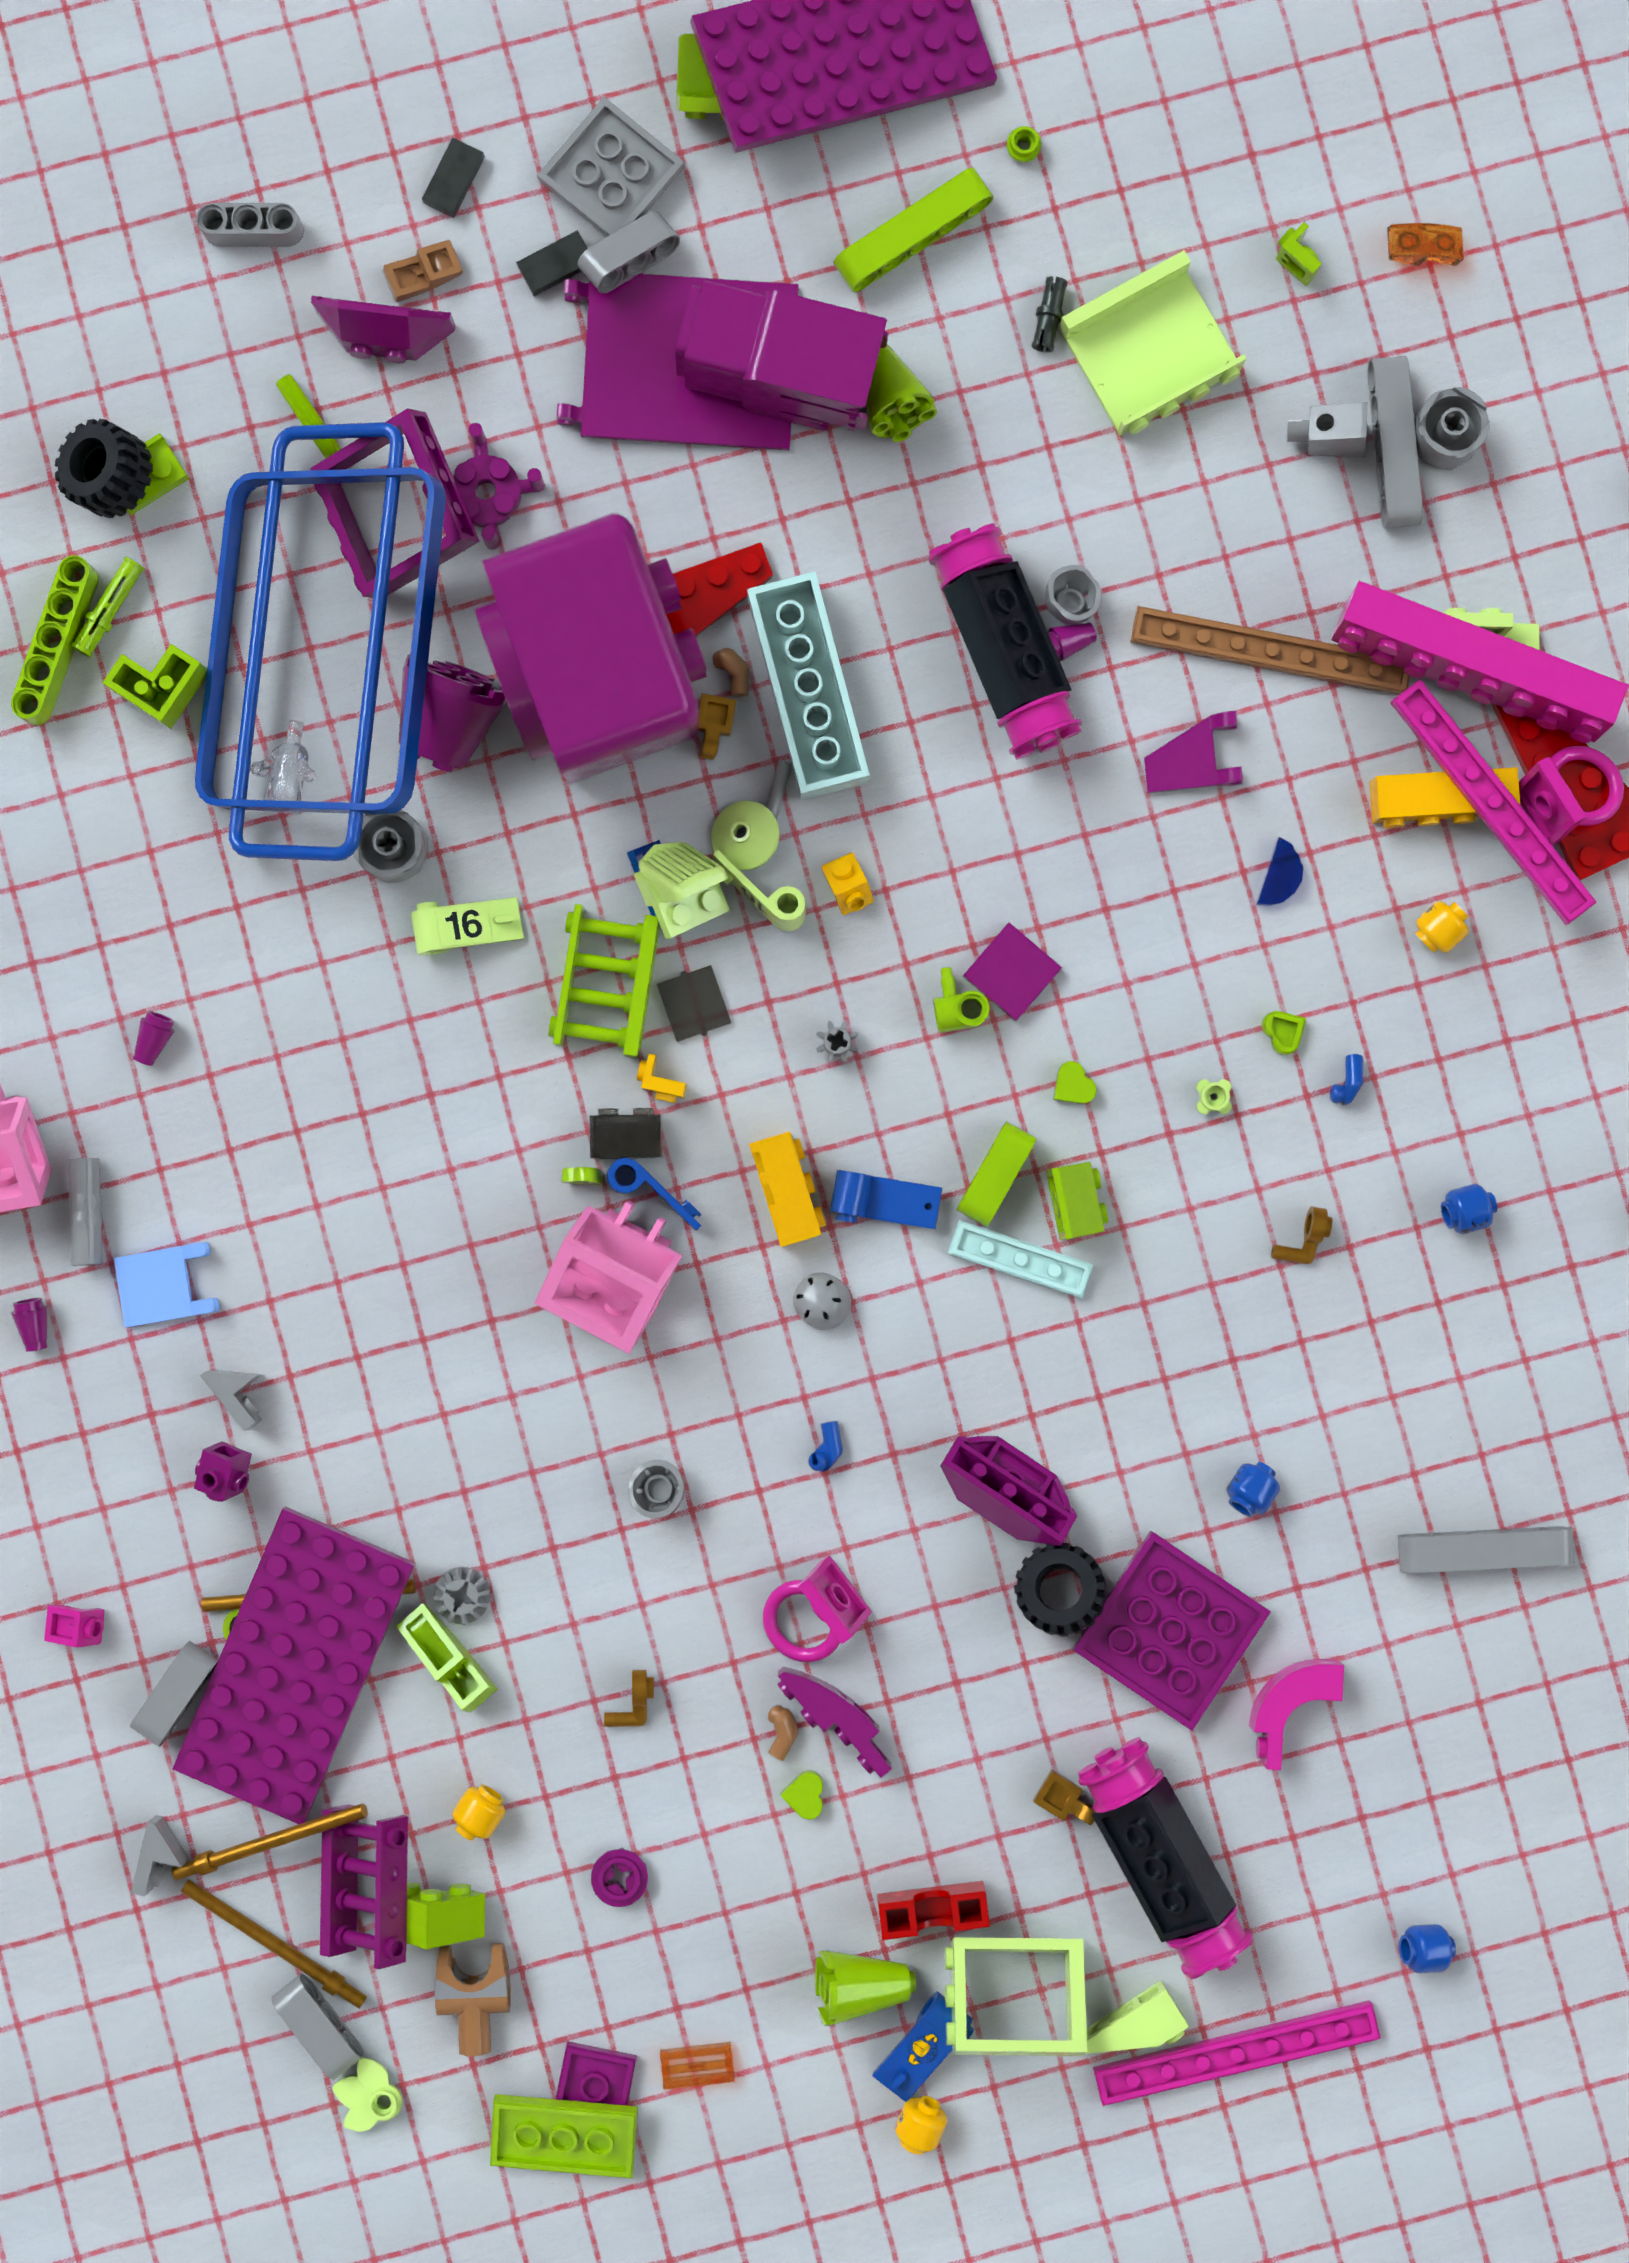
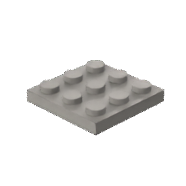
M603 97L538 173L537 177L539 182L608 237L645 215L685 168L683 160L611 101Z

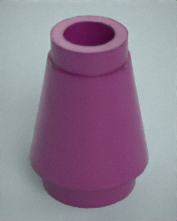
M1090 622L1052 627L1048 630L1049 637L1060 662L1090 644L1095 643L1097 640L1096 631Z
M148 1011L146 1017H142L140 1020L133 1059L139 1063L153 1066L155 1060L175 1032L172 1029L175 1021L160 1013Z
M30 1298L14 1302V1311L11 1312V1315L25 1345L26 1352L47 1348V1306L43 1305L42 1298Z

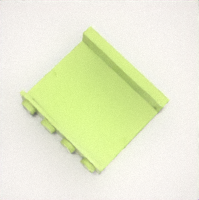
M1185 250L1066 314L1061 319L1059 330L1119 436L1129 431L1132 435L1141 432L1149 426V420L1158 415L1162 418L1172 415L1180 408V403L1191 398L1192 402L1201 399L1211 391L1209 387L1220 381L1223 385L1232 382L1241 374L1240 370L1246 361L1244 354L1238 358L1235 357L1190 278L1188 269L1191 261Z

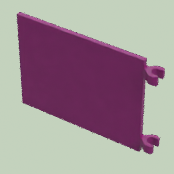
M639 274L608 293H600L590 281L589 283H584L579 280L565 279V301H588L583 403L581 407L565 403L557 404L558 424H581V437L790 451L791 422L750 412L742 406V402L685 388V377L677 376L675 350L692 285L703 287V283L706 280L765 295V292L768 290H777L798 296L799 284Z

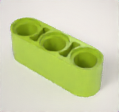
M1006 1121L956 1210L988 1227L1037 1138Z

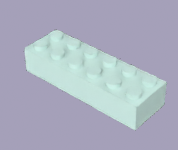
M816 572L747 589L751 613L801 801L869 783L870 774Z

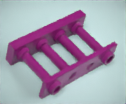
M348 1804L322 1810V1816L355 1805ZM407 1815L377 1820L376 1826L360 1823L357 1820L322 1832L320 1955L333 1957L356 1951V1947L374 1951V1969L380 1970L406 1962ZM358 1837L376 1841V1862L358 1859ZM358 1874L375 1877V1899L357 1895ZM357 1910L375 1914V1935L357 1931Z

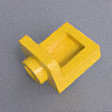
M853 852L821 866L842 915L859 911L874 902L868 881Z
M648 1054L647 1061H640L637 1081H642L641 1088L643 1090L655 1092L654 1099L675 1103L676 1097L685 1098L686 1083L654 1076L657 1062L656 1055Z

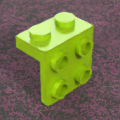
M681 34L678 39L676 108L679 111L685 112V118L706 119V113H720V120H724L695 35Z

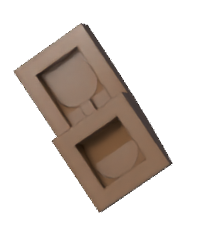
M450 239L417 249L416 256L383 266L384 276L396 303L439 287L463 273Z

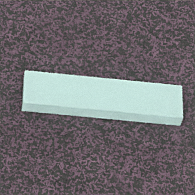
M958 1220L948 1250V1254L1083 1298L1093 1268V1264Z

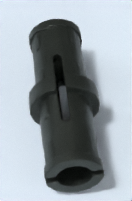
M1049 276L1045 280L1046 284L1041 306L1037 307L1035 314L1038 321L1032 348L1037 351L1043 352L1044 346H1046V352L1054 350L1058 323L1061 322L1064 316L1061 309L1068 282L1060 277H1056L1055 283H1053V276Z

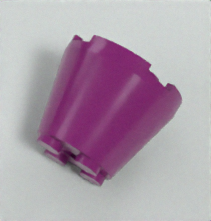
M410 654L407 655L402 673L399 744H401ZM433 661L432 664L428 663L417 759H420V756L433 760V767L446 772H452L453 768H461L467 765L506 703L502 688L499 690L492 686L493 678L449 661L445 663L440 661Z

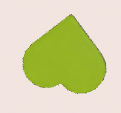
M1273 1011L1263 1018L1261 1027L1264 1034L1271 1038L1273 1050L1280 1055H1288L1298 1049L1307 1018L1281 1011Z
M1068 1061L1062 1064L1057 1072L1053 1100L1077 1104L1090 1102L1096 1095V1085L1093 1080L1085 1077L1083 1066L1075 1061Z
M576 1167L562 1169V1183L603 1186L604 1173L598 1168Z
M804 1771L780 1793V1796L803 1819H815L820 1815L823 1807L820 1796L823 1789L822 1778L815 1771Z

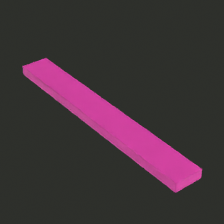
M1421 679L1390 702L1565 925L1570 924L1597 903Z
M1368 2000L1095 2066L1093 2070L1102 2106L1354 2046L1378 2040L1381 2037L1373 2004Z

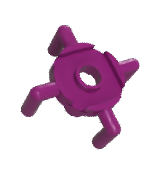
M472 423L468 428V432L473 441L475 457L460 463L455 469L453 478L472 524L483 527L481 536L488 549L494 550L499 546L497 526L505 523L515 509L518 508L522 494L540 492L544 489L545 483L540 470L537 468H531L528 471V479L519 480L516 472L505 459L488 454L487 439L482 426L479 423ZM424 483L422 490L428 500V490ZM484 483H490L496 488L494 496L487 500L480 499L476 494L478 487Z

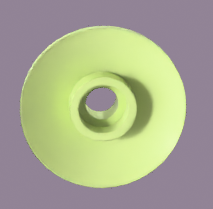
M754 801L733 803L718 815L713 824L711 832L714 852L719 850L738 870L758 868L765 864L776 851L780 837L778 822L773 813L760 803ZM746 827V835L743 838H737L738 829Z

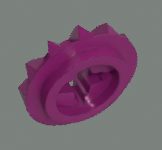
M624 1848L606 1851L596 1860L591 1872L593 1891L602 1902L613 1907H625L635 1903L644 1894L648 1883L646 1864L636 1852H631ZM613 1864L621 1872L632 1870L625 1880L626 1891L624 1886H621L618 1881L606 1884L614 1876Z

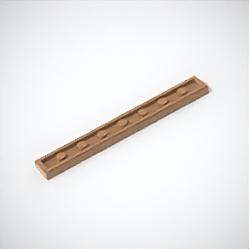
M1137 606L1130 643L1400 695L1408 688L1410 676L1404 672L1403 668L1393 664L1389 666L1378 664L1371 659L1370 655L1359 651L1356 653L1347 652L1336 644Z

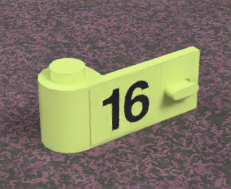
M719 850L713 854L714 861L721 865L727 873L728 879L722 881L726 886L731 882L780 930L789 932L801 927L805 921L806 903L800 890L795 887L785 886L779 888L767 898Z
M517 897L438 907L437 902H425L417 904V910L411 912L417 955L419 956L445 953L460 947L524 939Z

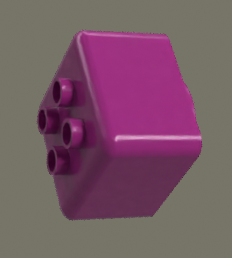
M609 514L482 561L496 601L475 608V612L504 696L532 761L553 754L561 775L572 784L690 741L697 735L699 730V705L692 682L706 678L705 671L707 668L692 628L677 634H673L667 614L682 609L680 603L681 597L667 559L664 558L650 564L647 563L637 533L627 518L620 514Z

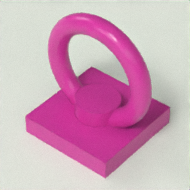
M1587 746L1567 747L1555 753L1551 758L1547 757L1537 762L1519 781L1520 805L1551 845L1554 846L1560 843L1578 825L1592 826L1610 819L1617 812L1623 800V779L1614 762L1602 752ZM1573 760H1584L1594 764L1604 773L1609 784V796L1601 808L1589 812L1582 810L1571 789L1558 772L1565 763Z
M828 1555L812 1569L804 1580L789 1581L773 1590L767 1598L763 1609V1626L768 1639L780 1653L796 1661L815 1662L828 1657L838 1648L840 1643L843 1644L853 1637L872 1611L832 1557ZM805 1595L818 1618L830 1628L829 1635L823 1643L816 1647L804 1648L792 1644L783 1636L777 1623V1611L780 1604L789 1596Z

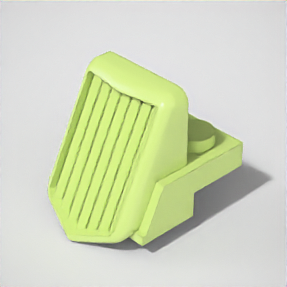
M685 842L655 844L639 861L640 871L634 873V877L646 906H653L666 939L673 938L730 911L719 884L728 879L725 869L695 849V847Z

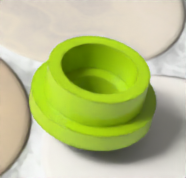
M1022 126L1014 129L1009 134L1006 146L1009 155L1014 160L1030 162L1040 153L1042 142L1036 130L1028 126ZM1027 142L1030 148L1021 150L1018 147V143Z

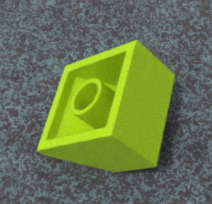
M1085 1162L1047 1170L1046 1176L1059 1240L1104 1232L1103 1224H1107L1109 1221L1106 1205L1104 1202L1099 1203L1096 1189H1101L1098 1168L1092 1169L1091 1162Z

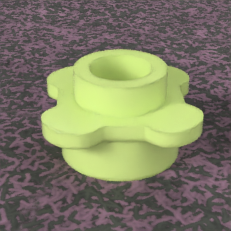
M1203 1079L1197 1083L1196 1089L1199 1092V1102L1196 1108L1199 1113L1207 1114L1209 1111H1218L1221 1114H1227L1231 1110L1232 1105L1229 1102L1231 1084L1229 1081L1222 1079L1219 1082H1209ZM1213 1093L1216 1094V1095H1217V1099H1216V1100H1212V1099H1211V1094H1213Z

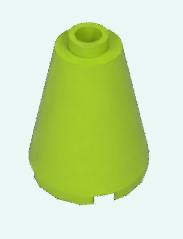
M829 1950L819 1951L821 1957L816 1958L815 1992L816 1996H820L822 2003H824V2007H817L820 2020L824 2026H833L907 2002L910 1999V1994L916 1991L914 1971H909L908 1966L904 1963Z

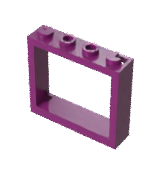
M407 408L385 423L393 424L401 431L402 435H405L418 468L435 476L441 481L445 489L446 504L443 529L446 536L441 540L439 565L480 541L427 413ZM387 437L358 438L311 467L310 470L348 469L389 444L390 441ZM341 483L314 484L328 511V521L335 529L340 540L341 553L352 569L356 588L363 597L373 598L376 567ZM422 550L391 568L388 595L419 578Z

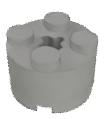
M1463 387L1440 390L1431 395L1414 418L1418 456L1427 464L1446 470L1455 469L1466 463L1484 443L1490 430V420H1488L1486 412L1487 407L1482 398L1475 392ZM1447 425H1451L1453 430H1448Z
M403 810L388 815L365 814L360 843L353 855L360 866L373 877L384 882H401L417 875L422 870L428 854V841L422 827L411 815ZM389 838H392L397 842V845L392 846V851L388 852L383 845L389 844Z

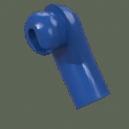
M1350 1054L1345 1057L1346 1079L1343 1085L1334 1084L1332 1086L1330 1100L1333 1103H1342V1105L1352 1103L1364 1082L1363 1056L1360 1054Z
M838 1421L821 1423L824 1441L808 1459L809 1466L814 1471H827L842 1455L843 1447Z

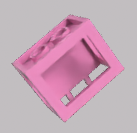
M0 1084V1212L41 1205L52 1168L28 1098H20V1096L5 1098Z
M626 1201L620 1213L610 1208L606 1215L588 1205L564 1238L534 1304L630 1354L651 1320L682 1255L669 1249L672 1241L660 1235L666 1223L665 1219L657 1218L650 1233L627 1221L635 1203Z

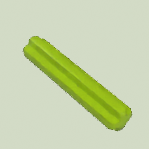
M287 374L276 382L277 388L302 425H325L292 375ZM335 439L313 440L325 459L341 450Z

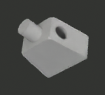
M1368 402L1311 406L1309 420H1288L1287 442H1309L1308 454L1312 456L1365 457Z

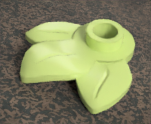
M363 2057L357 2064V2075L344 2077L332 2087L338 2100L350 2109L345 2117L344 2127L353 2131H366L372 2128L378 2120H390L399 2113L402 2107V2095L397 2087L390 2084L386 2068L371 2058ZM383 2095L388 2096L391 2104L389 2106L381 2105L379 2097Z

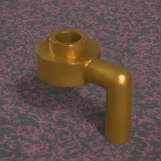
M1313 1206L1309 1208L1305 1219L1302 1249L1274 1244L1271 1250V1258L1311 1264L1314 1261L1318 1243H1321L1324 1237L1328 1238L1331 1234L1333 1220L1332 1217L1328 1216L1327 1209Z
M632 1670L633 1712H604V1727L643 1726L646 1723L647 1699H654V1677H647V1670Z

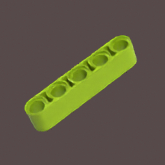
M968 168L844 249L837 255L833 263L853 293L859 292L980 213L993 201L994 196L975 168Z
M67 556L58 566L11 698L13 712L31 725H42L52 715L75 650L71 647V644L75 641L84 625V617L89 611L98 586V573L80 556ZM84 568V577L80 581L72 582L73 573L77 569ZM73 601L71 612L61 615L62 605L65 602ZM55 634H61L60 644L54 648H49L50 638ZM48 666L50 669L48 677L45 680L38 681L37 673L41 668ZM37 699V709L31 714H26L25 708L27 703Z

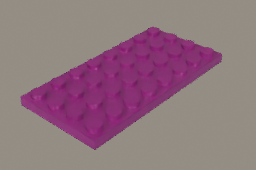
M751 0L692 15L690 21L735 153L993 86L998 79L970 0Z
M286 1506L282 1508L172 1769L294 1823L301 1824L306 1822L416 1563Z

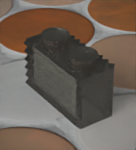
M603 1108L598 1109V1115L589 1116L591 1159L663 1158L662 1115L654 1114V1108H633V1115H619V1109Z

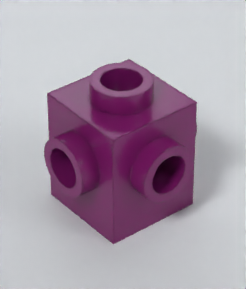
M223 1441L203 1449L201 1458L195 1467V1474L197 1476L194 1489L205 1493L207 1498L218 1502L226 1501L243 1493L249 1482L248 1468L252 1453Z

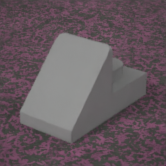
M209 1370L200 1375L244 1431L253 1429L262 1421V1418L258 1415L261 1411L258 1404L249 1395L244 1397L241 1393L260 1378L262 1374Z
M156 1815L147 1822L131 1894L145 1897L154 1887L159 1886L164 1866L159 1865V1863L182 1867L189 1860L186 1852L162 1816Z

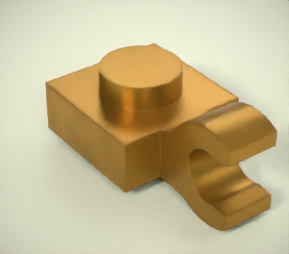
M705 693L701 694L698 731L705 732L700 758L714 760L717 755L720 735L730 736L736 705L735 699Z
M1051 1769L1034 1797L1033 1802L1065 1821L1069 1812L1091 1826L1095 1821L1092 1817V1814L1095 1812L1093 1806L1078 1799L1083 1791L1082 1788Z

